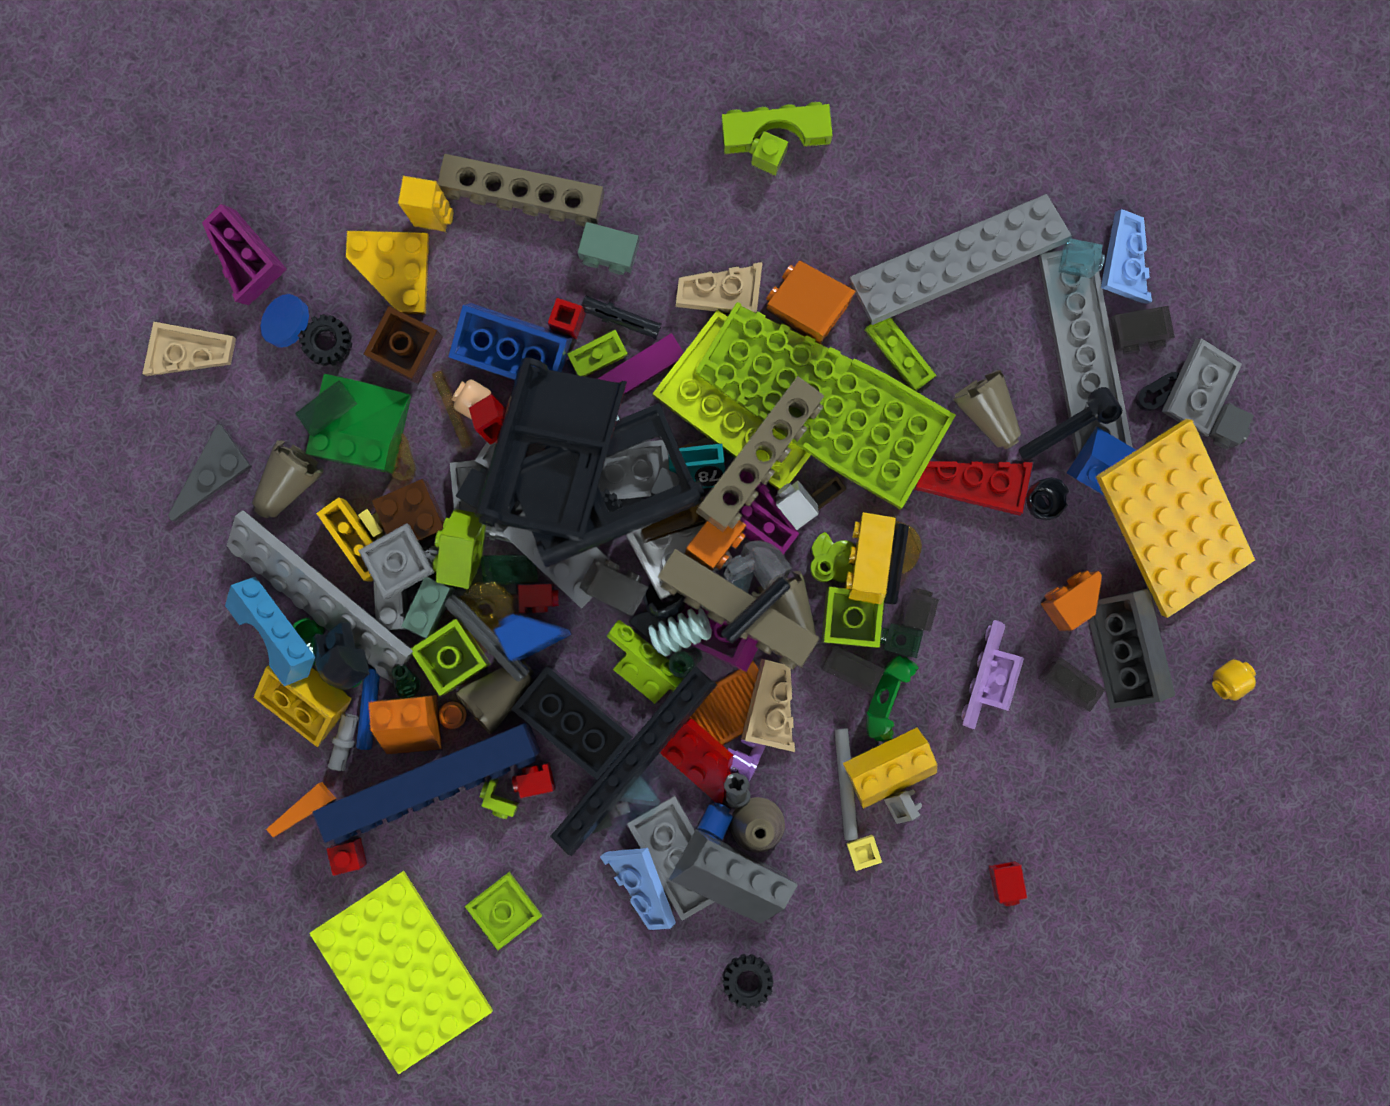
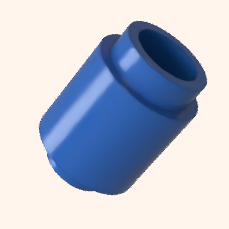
M720 803L708 805L697 830L722 842L733 819V816L729 813L730 809Z

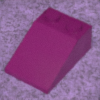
M686 603L684 606V610L680 612L683 613L687 619L689 618V609H693L696 615L699 614L698 610L694 609ZM702 608L711 626V638L708 640L701 639L700 643H692L691 646L747 673L758 650L755 646L757 641L747 636L746 640L739 637L734 643H729L722 636V631L729 624L725 621L722 625L718 624L708 617L709 611ZM678 615L675 617L677 623L679 622Z

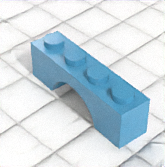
M252 577L232 584L225 603L226 608L239 625L249 623L259 632L268 651L269 666L284 687L308 677L315 660L314 654L257 578Z

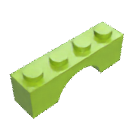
M812 102L803 107L789 104L781 106L780 109L769 110L767 107H759L750 112L730 110L726 114H722L721 118L724 154L750 152L755 138H758L763 131L775 128L791 131L800 139L804 147L831 144L833 136L829 104L822 105L821 102Z

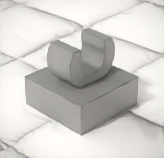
M914 790L895 793L884 799L896 824L912 821L920 816L918 810L921 809L922 804H914L911 799V795L915 794Z

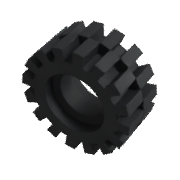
M321 314L320 318L312 317V322H308L305 331L301 330L300 332L303 335L302 338H299V343L303 346L301 347L302 351L309 359L323 366H328V364L334 366L337 365L336 362L344 361L343 357L350 354L349 347H352V342L350 341L352 335L348 331L347 326L331 315L327 317L325 314ZM324 331H331L336 336L334 347L326 351L319 349L317 346L318 335Z
M743 954L739 958H733L732 962L726 966L723 974L724 992L728 995L731 1003L735 1002L737 1007L745 1006L746 1009H751L750 1006L760 1007V1003H765L768 1000V995L771 996L773 977L770 967L762 958H757L753 954H750V956ZM744 971H752L759 978L758 986L752 991H744L737 984L738 976Z

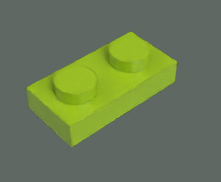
M616 330L567 355L577 375L587 377L628 356V353Z

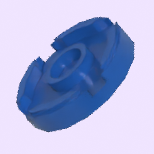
M292 294L281 295L274 299L266 308L261 320V334L265 341L279 348L288 347L300 338L297 335L301 330L305 331L309 319L308 306L300 298Z

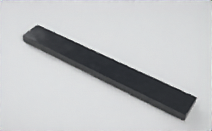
M693 667L550 837L567 855L573 856L717 686L698 667Z

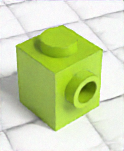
M763 131L760 139H754L749 152L753 154L752 166L776 176L787 152L788 141Z

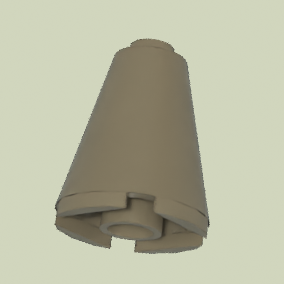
M997 370L985 375L986 379L979 382L975 380L954 395L953 400L996 447L1003 446L1004 449H1008L1019 442L1018 437L1021 435V431L1005 377L1001 370Z
M282 440L276 441L273 445L252 501L255 506V512L264 518H269V516L276 517L318 480L324 472L323 468L319 470L316 468L318 462L313 457L305 454V451L295 445H292L290 449L283 446L285 441Z
M793 571L794 577L786 578L785 574L781 575L789 582L790 589L771 608L816 635L804 576L801 571ZM776 577V578H774V579H772V580H770V581L764 583V584L761 585L760 587H758V590H759L760 593L757 594V593L753 592V593H752V596H753L754 598H757V597H758L761 593H763L778 577Z
M524 661L522 663L529 669V673L519 682L504 667H501L456 692L457 697L465 708L469 709L476 721L489 734L498 729L512 710V707L533 682L531 675L534 673Z
M761 797L750 798V802L745 807L736 808L733 811V819L730 823L731 834L736 843L743 849L755 853L765 852L774 848L782 839L785 830L784 816L779 807L772 801ZM758 828L764 829L760 833H755V830Z

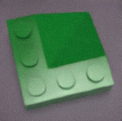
M324 374L305 454L318 459L394 474L412 395L348 378Z

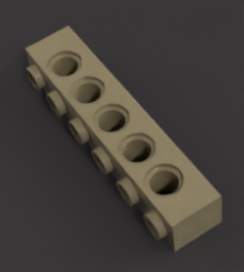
M444 154L438 179V185L442 192H444V196L450 199L459 200L460 196L470 198L472 203L478 205H486V202L496 204L497 208L511 211L512 207L523 209L522 212L530 216H538V213L549 215L550 219L560 222L567 218L575 220L577 225L585 227L586 222L598 225L604 199L603 186ZM466 178H475V181L472 185H462L463 181ZM497 182L501 184L500 189L495 192L488 190L492 183ZM519 188H526L528 190L527 194L523 197L515 196V192ZM550 193L554 195L553 200L545 203L541 201V197L544 194ZM571 199L581 201L576 208L568 207L567 203Z
M797 376L698 507L696 513L722 532H724L727 526L733 529L742 517L738 513L744 504L748 507L752 504L759 494L755 491L760 482L766 485L775 473L771 469L777 460L782 463L790 453L791 449L787 447L792 439L799 441L807 430L804 423L809 417L814 420L824 406L820 402L824 395ZM791 407L798 408L801 411L802 417H792L788 409ZM776 428L783 430L786 438L783 440L776 439L772 434V430ZM756 451H766L769 454V461H760L756 457ZM749 472L753 477V482L750 484L743 483L739 478V473ZM727 493L733 494L737 499V504L734 506L726 505L722 498L723 495Z

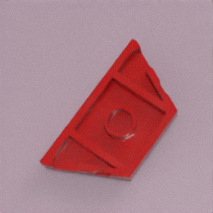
M689 718L660 754L716 803L723 804L726 800L724 782L731 775L730 767L732 766L734 755L697 722Z

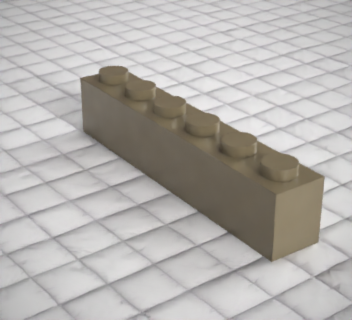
M677 549L673 551L657 576L659 581L662 582L660 586L662 589L672 595L678 592L685 596L684 602L696 610L701 606L709 611L708 617L720 625L724 621L730 624L756 599ZM771 607L740 636L744 640H746L747 636L757 641L755 646L769 655L771 651L781 656L779 661L793 670L796 666L802 669L819 641L818 636Z

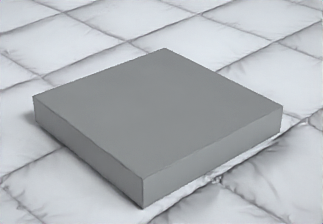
M407 523L358 550L385 600L435 573L414 532Z

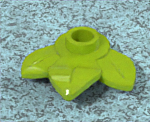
M826 532L820 534L811 547L814 557L810 564L812 576L820 582H828L832 579L841 583L846 582L847 573H852L853 566L849 564L851 547H855L854 543L846 540L833 543ZM826 564L828 572L822 571L820 565Z

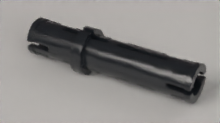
M587 295L584 297L581 305L585 313L601 318L604 323L612 322L629 330L652 337L655 340L662 326V323H657L617 308L612 302L607 304Z

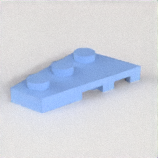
M1123 209L1115 212L1101 288L1137 302L1148 304L1152 302L1151 292H1147L1146 279L1150 277L1149 268H1145L1144 252L1147 250L1143 217Z
M648 848L609 851L600 856L604 864L609 863L617 874L614 879L618 885H624L631 895L630 903L648 930L670 929L676 924Z

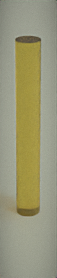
M442 371L433 373L432 377L462 449L468 448L473 444L460 413L454 409V401L451 400L452 394Z

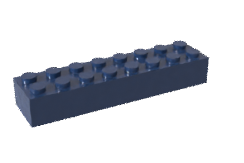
M526 722L312 812L324 843L334 840V843L338 844L357 835L358 829H360L362 834L383 824L382 819L384 818L389 823L403 817V815L409 813L408 808L412 807L413 812L423 809L434 803L433 798L437 796L439 801H442L459 793V787L464 786L465 790H469L486 781L484 777L488 775L491 776V779L505 775L511 771L510 766L516 764L518 769L527 766L537 760L535 756L541 751L530 724Z

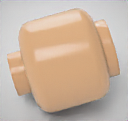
M472 379L466 383L461 381L451 398L454 401V409L472 420L469 407L490 395L491 391Z

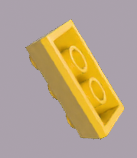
M269 665L265 668L253 697L316 747L322 743L341 718V714L346 712L352 699L342 689H337L325 683L318 671H315L313 668H311L308 677L284 687Z
M917 727L842 763L863 809L937 773V762L929 743Z

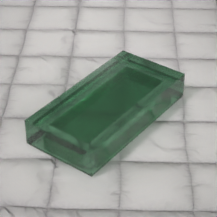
M338 380L295 414L308 433L314 437L358 403L343 382Z
M484 555L481 557L483 584H535L538 582L537 566L526 555Z

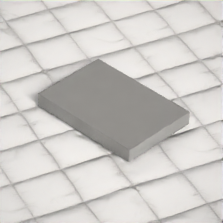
M1202 338L1195 339L1162 412L1178 422H1182L1185 419L1193 420L1198 434L1209 436L1242 364Z

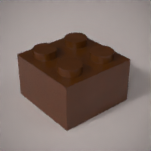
M388 306L363 354L376 364L419 384L443 336L438 330Z
M424 479L372 500L386 535L407 523L410 525L419 544L435 538L438 531L443 530L445 520L429 483Z

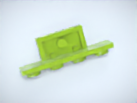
M618 620L607 634V637L626 652L613 670L654 704L669 689L674 691L687 676L672 661L658 653L653 645L646 642L621 620Z

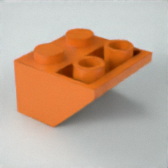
M1086 570L1082 573L1077 572L1066 580L1068 582L1066 587H1056L1044 595L1047 600L1042 602L1041 606L1059 631H1072L1096 614L1102 579L1099 571L1089 572Z

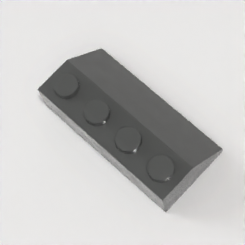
M1149 588L1098 599L1096 614L1089 619L1110 709L1157 703L1176 696Z
M697 829L669 878L671 881L760 924L785 909L798 885L782 871Z

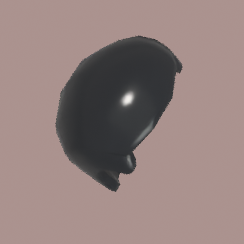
M1053 477L1036 481L1027 492V509L1037 519L1048 521L1058 518L1068 506L1066 502V495L1069 493L1068 487L1062 480ZM1041 495L1045 496L1048 499L1049 505H1047V503Z
M652 583L645 588L643 600L647 611L653 617L668 619L677 616L684 610L685 596L676 592L675 595L667 596L669 602L662 603Z

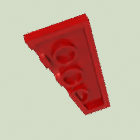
M929 461L914 490L1020 516L1024 509L1033 462L1017 464L1010 462L957 463L953 461Z

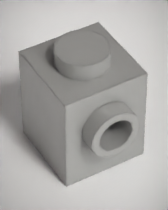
M798 480L792 485L790 483L784 485L777 492L776 506L796 530L819 514L818 504Z

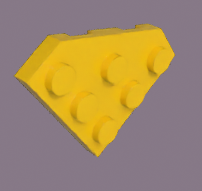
M347 231L346 258L391 306L404 314H426L428 233Z

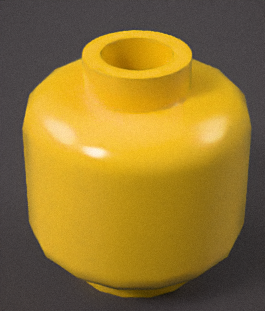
M1233 659L1214 672L1212 686L1223 699L1239 700L1255 688L1256 681L1254 676L1256 673L1249 663H1242L1239 660Z

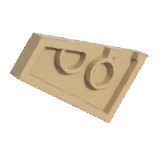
M762 262L754 263L753 266L739 268V266L729 268V271L707 272L680 277L676 307L715 312L718 309L720 312L730 313L735 304L739 302L741 306L757 313Z
M153 322L143 375L151 376L231 365L236 338L224 334Z
M761 659L741 739L795 752V744L792 742V728H794L790 706V700L792 699L791 669L786 665Z

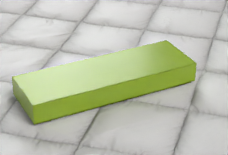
M891 317L874 325L870 324L864 329L907 385L914 391L919 390L936 376Z

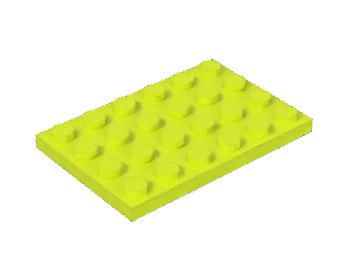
M717 309L652 393V396L714 443L722 444L723 449L736 458L763 421L696 374L698 365L727 319V316ZM775 429L772 430V434L776 439L783 440L786 438ZM792 441L787 446L791 451L784 461L780 463L777 460L771 468L775 473L768 483L778 490L784 485L791 483L811 456ZM756 451V457L760 461H769V454L766 451Z
M402 871L309 933L398 1075L493 1011L405 871Z

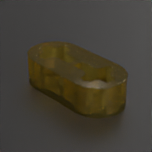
M401 433L400 438L403 440V443L399 445L401 454L396 455L393 473L391 474L395 479L404 482L411 480L415 476L416 465L409 441ZM399 458H402L405 465H410V469L406 471V476L396 472V469L400 468Z

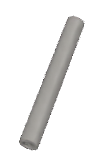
M848 728L834 729L844 840L858 839L854 789L842 764L851 759Z

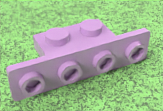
M994 620L992 626L989 625L986 630L985 641H987L984 652L982 651L978 657L977 667H979L977 677L973 678L970 684L969 692L971 698L969 704H966L962 711L963 726L975 729L983 703L1007 711L1010 708L1024 658L998 650L1005 629V624L1000 621Z

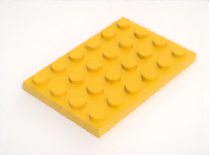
M1183 420L1095 476L1162 616L1170 617L1255 561L1193 420Z

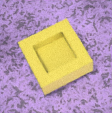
M368 509L358 515L375 541L385 536L377 513L371 515Z
M873 835L846 843L855 871L882 863Z

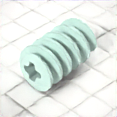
M700 607L698 609L699 614L697 615L693 609H689L688 619L683 613H679L678 623L673 617L668 618V627L663 621L658 622V631L654 625H650V638L657 652L668 656L672 651L678 652L682 647L688 648L692 643H700L701 639H710L711 626L703 609Z

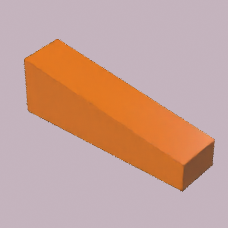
M320 782L266 830L272 837L278 836L313 814L312 811L326 806L335 800L336 797L323 782Z

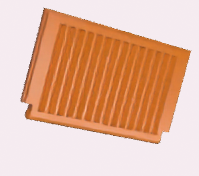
M754 661L751 662L747 673L738 669L716 682L717 686L690 717L722 745L743 734L759 671Z

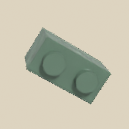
M586 222L578 249L579 259L583 260L582 263L589 267L598 268L599 265L609 267L608 270L615 274L624 275V272L631 273L640 243L639 236Z
M434 576L424 578L401 627L424 638L434 634L446 610L445 603L453 595L456 587L437 583Z

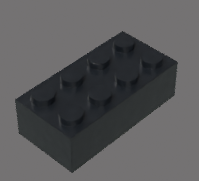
M550 665L545 667L512 707L516 714L596 780L600 778L634 736L633 733Z

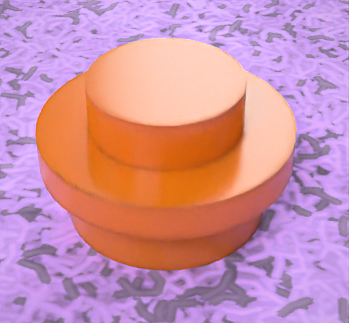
M447 702L440 708L439 720L448 729L459 728L466 720V710L459 702Z

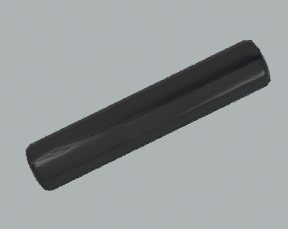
M895 524L887 590L884 598L885 604L894 605L898 601L909 526L906 524Z
M782 576L778 577L722 631V636L729 643H734L790 589L789 582Z

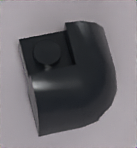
M340 622L326 635L315 634L311 639L316 670L322 680L330 686L348 690L370 674L365 649L355 648L350 623Z

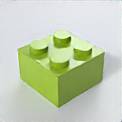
M454 509L450 518H445L443 530L438 531L435 547H439V553L436 554L433 562V570L437 571V583L469 589L482 562L486 525L478 522L479 518L475 516L474 512Z
M826 588L821 642L880 648L884 600L882 605L849 599L850 589Z
M458 619L453 620L411 648L413 656L439 696L448 694L491 665L472 634Z

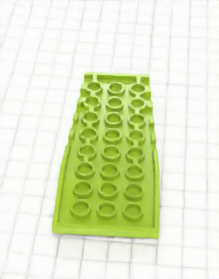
M737 302L698 365L696 374L762 421L766 419L796 377L799 376L824 395L820 402L824 407L814 420L809 417L804 423L807 430L799 441L792 439V442L830 469L901 510L956 415L891 376L855 358L852 360L840 354V351L832 347L827 348L815 342V339L807 335L802 336L790 330L791 327L765 318L766 315L760 312L755 313ZM791 407L788 409L792 417H802L801 411L798 408ZM778 428L775 429L776 431H778L779 433H781L783 436H785V433H784L783 430L778 429Z

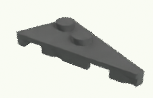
M218 424L215 427L169 512L168 517L171 521H177L252 467L222 424Z

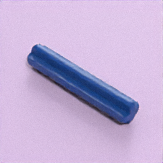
M370 668V674L363 679L356 744V747L361 750L372 749L374 737L370 726L369 702L377 701L380 676L376 669Z

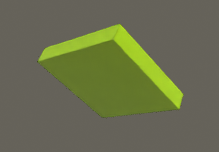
M510 872L506 873L464 906L497 951L542 917L540 911Z

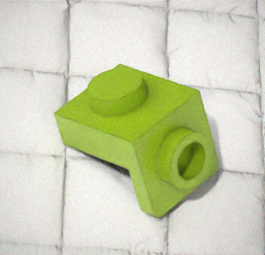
M498 778L491 779L489 783L485 782L480 793V798L483 799L481 806L493 810L492 815L503 819H508V816L513 817L517 812L519 803L494 795Z

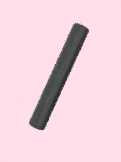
M456 594L447 599L445 607L518 682L524 679L529 673V669L520 660H509L498 637Z

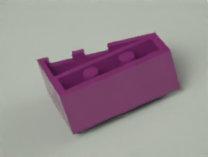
M220 204L202 222L214 253L220 259L223 267L222 272L233 290L232 295L235 302L249 306L287 270L235 209Z
M742 472L739 475L743 483L750 484L753 482V477L749 472ZM760 482L755 489L759 494L749 507L744 504L738 512L742 515L740 521L746 524L742 533L746 535L749 541L778 561L799 533L776 506L775 501L768 493L767 487ZM727 493L722 497L726 505L734 506L737 504V499L733 494Z

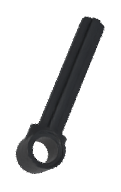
M1098 388L1088 397V402L1086 403L1089 407L1019 448V454L1024 461H1028L1096 419L1099 423H1112L1121 416L1122 407L1109 388Z

